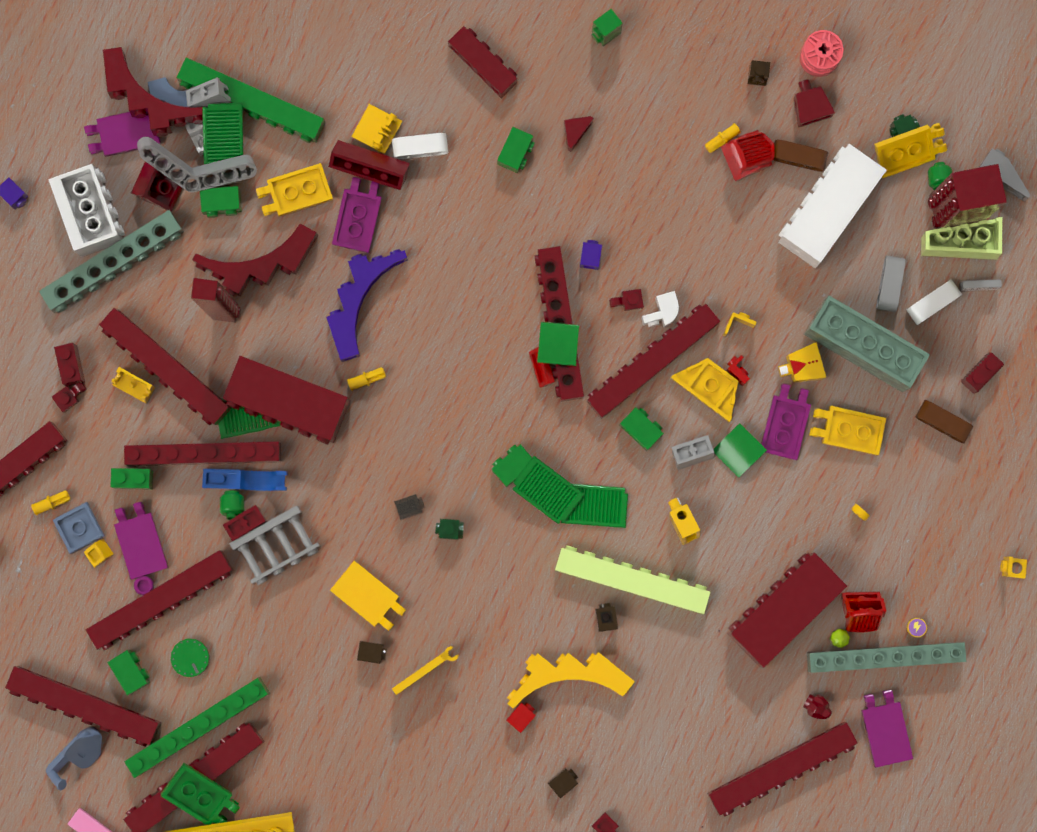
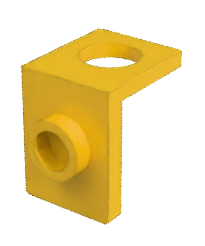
M733 312L723 336L727 335L733 320L752 328L755 327L757 322L751 320L750 316L740 312L737 314Z
M1011 556L1004 557L1000 565L1002 576L1025 579L1027 560ZM1015 562L1022 566V570L1018 574L1012 572V565Z

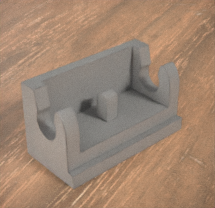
M219 78L212 79L186 90L187 106L190 108L208 107V104L230 103L231 98L224 92L229 89Z
M708 435L671 447L677 470L714 458V450Z

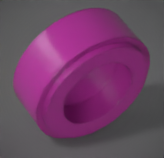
M148 576L138 577L134 582V589L138 594L144 595L154 589V582Z

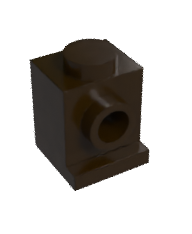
M752 60L749 65L747 84L766 86L771 62Z
M610 603L599 604V608L595 609L598 632L617 630L615 606L611 607ZM603 614H609L610 619L604 621L602 618Z

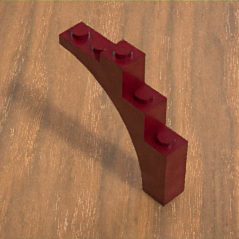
M122 47L103 50L107 92L110 98L122 100L127 97L129 112L132 117L144 118L146 115H149L150 130L154 136L165 137L173 133L172 126L183 127L189 123H203L202 107L176 106L161 101L143 89L131 75Z
M299 224L293 234L281 246L269 254L254 260L221 262L208 259L199 254H195L192 260L196 263L195 267L205 272L207 269L212 272L211 276L220 281L224 279L222 286L226 288L225 290L234 297L237 294L241 297L251 277H253V282L261 286L263 284L269 286L279 266L282 272L288 275L291 273L296 275L316 241L318 234L310 228Z

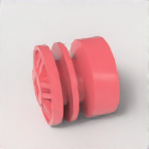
M820 30L814 32L807 38L801 49V66L812 76L823 77L829 75L835 70L843 57L844 48L842 41L831 31ZM823 48V51H825L826 53L822 54V51L819 50Z

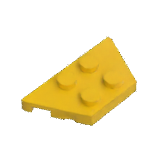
M706 358L671 376L673 381L726 421L730 422L732 420L738 380L712 360Z

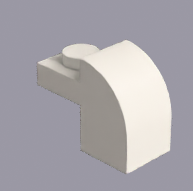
M675 291L656 296L655 300L659 311L642 316L643 326H657L659 321H662L665 328L675 320L679 310Z

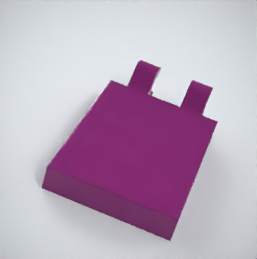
M130 112L96 119L97 125L84 126L87 136L100 134L101 143L88 144L91 155L104 152V156L108 157L138 150L137 142L142 137H150L161 145L160 137L154 136L150 130L149 115H146L144 118H135L131 116Z
M353 177L350 190L344 189L332 245L370 253L382 197L377 196L380 184L371 181L369 194L358 192L361 180L360 178Z
M781 384L779 396L773 395L761 445L767 450L765 453L797 460L811 404L806 403L809 390L801 388L798 401L787 399L790 385Z
M143 502L133 504L138 516L133 519H127L124 508L115 509L119 523L114 524L131 580L169 568L152 513L146 514Z
M890 689L882 691L885 705L875 707L874 695H864L867 709L861 710L875 768L913 759L901 704L899 701L894 702L893 692Z

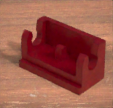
M254 505L223 524V527L231 540L234 541L268 521L261 513L260 508Z

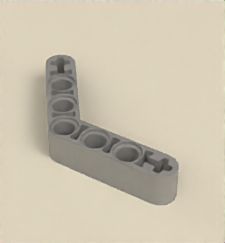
M142 137L137 142L140 157L188 192H197L254 177L257 172L254 160L250 155H241L192 168L150 137ZM160 158H166L164 161H158ZM180 168L179 171L173 172L174 169ZM226 170H232L229 173H225ZM209 174H213L212 177H209V178L206 177V176L209 175ZM190 179H195L193 182H187Z

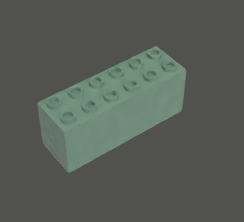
M828 296L822 302L804 332L805 336L902 393L912 387L930 356L927 352L831 296Z

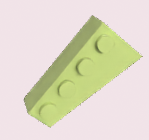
M1002 217L926 231L921 237V256L997 260L1002 254Z

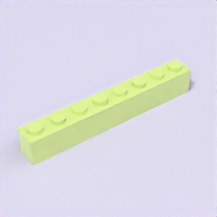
M566 545V548H561L555 571L700 614L705 613L710 591H706V586L696 584L695 587L689 586L688 581L678 578L677 581L669 580V575L659 573L658 576L652 575L651 570L641 567L640 570L632 569L633 565L625 562H622L621 565L615 564L614 559L604 556L603 559L595 558L596 554L588 551L581 554L577 552V548Z

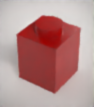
M521 702L506 721L521 733L536 716L533 713L535 709L528 702L525 704Z

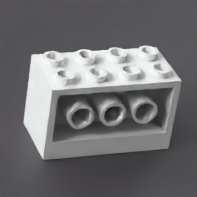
M90 164L48 179L73 250L80 257L108 248L123 239L122 236L125 235L124 229L116 220L119 216L116 208L110 203L113 199L109 189L107 190L106 186H104L106 179L99 168Z

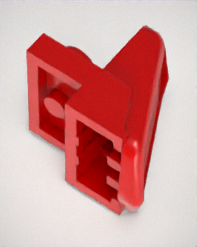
M758 130L746 133L721 146L735 181H739L773 165L775 143L766 134Z
M880 592L841 593V601L846 618V630L859 633L877 631L886 613L884 598H881Z

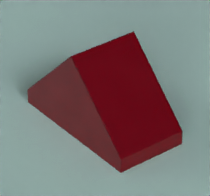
M588 116L564 120L568 151L572 152L592 125L593 117Z

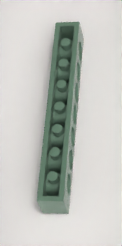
M168 210L44 287L39 293L52 312L60 313L67 309V305L71 302L76 303L84 298L83 295L90 291L92 293L98 290L103 282L114 280L119 272L130 270L135 262L146 260L151 252L162 250L167 242L178 240L184 231L171 211ZM159 229H166V233L164 236H157V232ZM147 238L150 240L148 246L141 247L143 239ZM133 249L132 256L125 257V251ZM111 259H117L116 266L109 267V261ZM95 269H100V275L96 278H93V271ZM79 279H84V285L81 288H77L76 282ZM63 289H67L68 295L65 298H60V292Z
M965 642L807 653L809 673L967 662Z

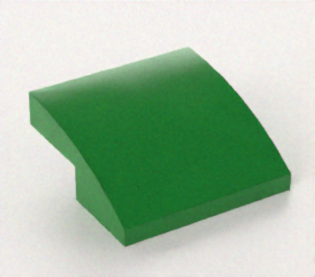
M541 322L537 362L576 366L579 325Z
M740 423L713 449L714 454L738 478L767 451Z

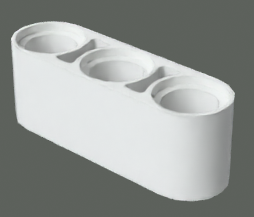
M446 133L392 139L394 158L399 160L449 153Z
M951 279L906 310L916 325H918L960 297L962 293Z

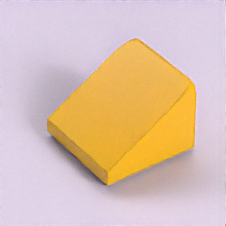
M101 539L86 549L84 554L95 568L110 558L113 552L105 540Z

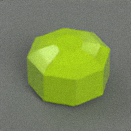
M842 629L833 631L830 637L833 646L839 648L848 645L850 639L847 631Z

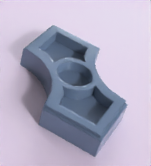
M166 77L148 82L150 94L176 106L188 107L186 91L174 89L170 86Z

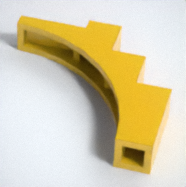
M568 652L566 655L562 653L556 660L558 664L556 667L539 653L536 655L531 654L525 662L527 664L526 669L531 674L524 675L519 682L521 684L520 688L517 691L513 689L508 695L507 699L509 701L507 704L514 708L534 690L549 683L563 680L595 682L612 689L622 697L635 681L599 652L596 655L592 653L585 661L588 663L586 667Z

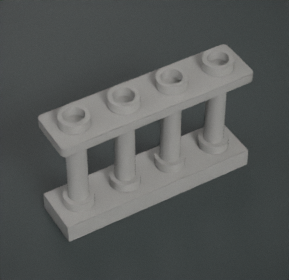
M299 506L289 509L229 543L233 550L236 551L238 549L244 555L255 575V578L250 580L252 584L257 583V585H260L268 580L267 577L274 574L276 576L284 572L285 566L289 564L294 566L302 561L301 557L305 555L310 557L319 552L317 548L321 547L319 543L312 544L299 521V515L302 514ZM287 521L293 524L306 547L305 550L298 554L295 553L282 530V524ZM271 530L273 533H276L289 559L280 564L265 539V534ZM253 540L259 542L272 566L271 569L264 573L261 572L248 548V543Z

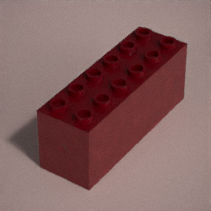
M999 164L953 172L928 198V206L933 210L934 215L932 217V224L936 229L987 220L1007 203Z
M239 356L222 398L227 402L226 405L233 409L239 410L240 407L244 408V412L251 416L257 417L258 414L262 415V419L272 424H275L276 421L280 422V426L290 431H293L294 428L298 429V433L308 438H311V435L316 436V440L327 445L329 442H335L351 402L344 395L243 356Z
M815 552L803 554L797 560L799 564L796 567L791 566L783 574L785 578L782 581L777 580L770 586L771 591L768 594H762L756 600L758 604L754 608L749 607L742 614L744 618L741 621L736 620L728 627L730 631L727 634L761 668H764L847 587Z

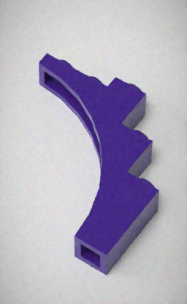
M394 250L386 257L382 255L372 258L371 262H368L366 255L362 256V254L353 256L351 261H348L355 283L347 282L340 285L341 288L337 289L344 311L341 312L340 309L329 313L330 316L326 317L342 362L360 356L356 327L363 300L374 283L383 274L393 267L408 261L405 250Z

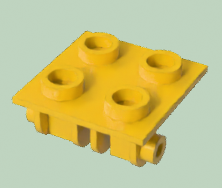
M369 104L351 137L385 154L403 121L398 119L393 113L388 114Z

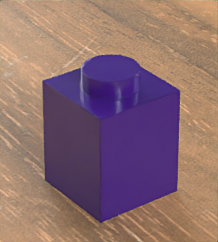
M8 177L0 185V196L12 208L16 210L25 205L26 199L29 196L12 179Z
M587 240V242H583L580 268L599 269L602 245L598 244V241Z

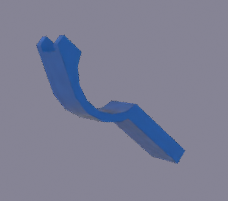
M203 469L202 488L287 491L285 475H288V471Z

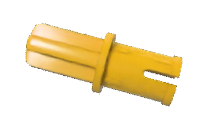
M734 123L723 132L719 131L716 137L705 144L707 151L712 153L722 145L727 144L728 141L741 133L739 127Z
M382 367L367 373L364 371L362 375L347 379L351 391L365 385L370 386V383L384 379L386 373Z
M66 490L51 497L48 495L46 499L31 504L32 510L36 516L47 510H54L56 506L70 501V495Z

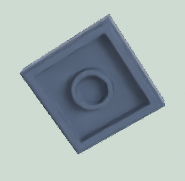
M88 502L53 519L69 554L105 537Z

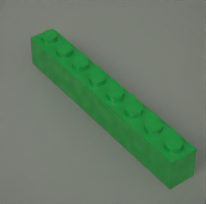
M187 57L176 77L180 82L179 85L188 90L212 79L219 78L229 89L224 92L231 98L230 103H242L243 111L249 113L248 116L255 120L261 118L266 121L267 125L274 128L279 126L289 135L293 136L295 133L301 136L300 139L307 143L311 141L316 143L325 125V120L322 117Z
M258 677L124 762L132 776L136 778L263 699L270 692L261 677Z

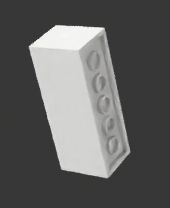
M848 144L846 148L841 147L833 159L836 161L835 164L831 161L822 174L825 178L820 177L811 189L814 193L811 194L809 192L801 203L802 210L798 208L789 220L792 224L787 223L778 235L781 237L778 243L814 268L821 263L887 171L851 144Z

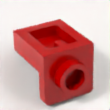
M742 355L739 358L734 356L727 363L730 367L726 370L738 380L741 386L750 379L748 377L749 373L743 367L739 368L737 366L744 358Z

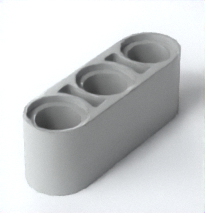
M885 256L876 309L891 312L897 311L906 261L904 258Z

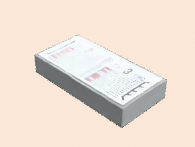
M1000 279L969 280L959 284L960 291L998 290L1002 287Z

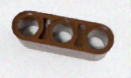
M775 140V157L773 161L818 172L825 170L828 157L827 151L785 140Z
M924 400L915 416L921 422L963 444L973 429L972 424L928 400Z

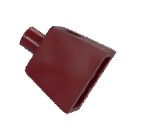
M809 79L800 81L798 84L801 92L794 96L798 128L833 117L835 111L822 87L812 88Z

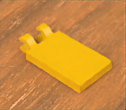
M940 123L933 124L931 128L925 125L875 143L877 162L887 170L882 178L936 159V154L946 152L947 144H943V139H937L934 143L932 140L945 135L944 128H941Z
M321 163L268 179L267 186L256 189L258 199L271 194L274 202L273 204L262 206L264 216L277 212L278 217L333 200Z
M829 406L828 411L814 409L813 417L827 420L825 430L815 427L810 428L809 436L823 438L822 444L876 456L879 455L886 418L835 406Z
M355 560L330 589L332 593L374 627L380 623L390 631L394 624L386 619L384 615L390 608L400 616L406 611L404 607L396 602L399 596Z
M453 646L446 648L442 654L393 687L394 693L396 695L444 661H455L458 659V654L454 657L449 656V651L453 649Z

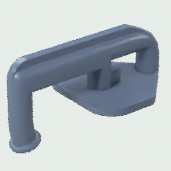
M88 727L80 731L47 766L46 774L58 790L65 789L67 785L66 780L61 779L57 773L68 761L84 769L90 767L100 757L102 735L95 727Z

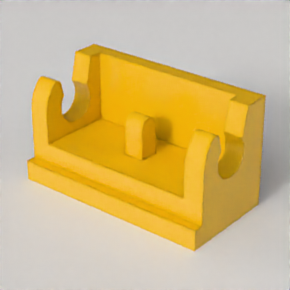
M118 367L117 375L111 381L113 386L147 403L156 387Z

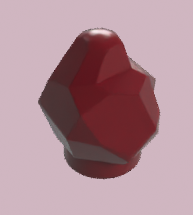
M810 694L803 708L807 709L808 715L816 719H827L832 714L828 701L819 694L816 696Z

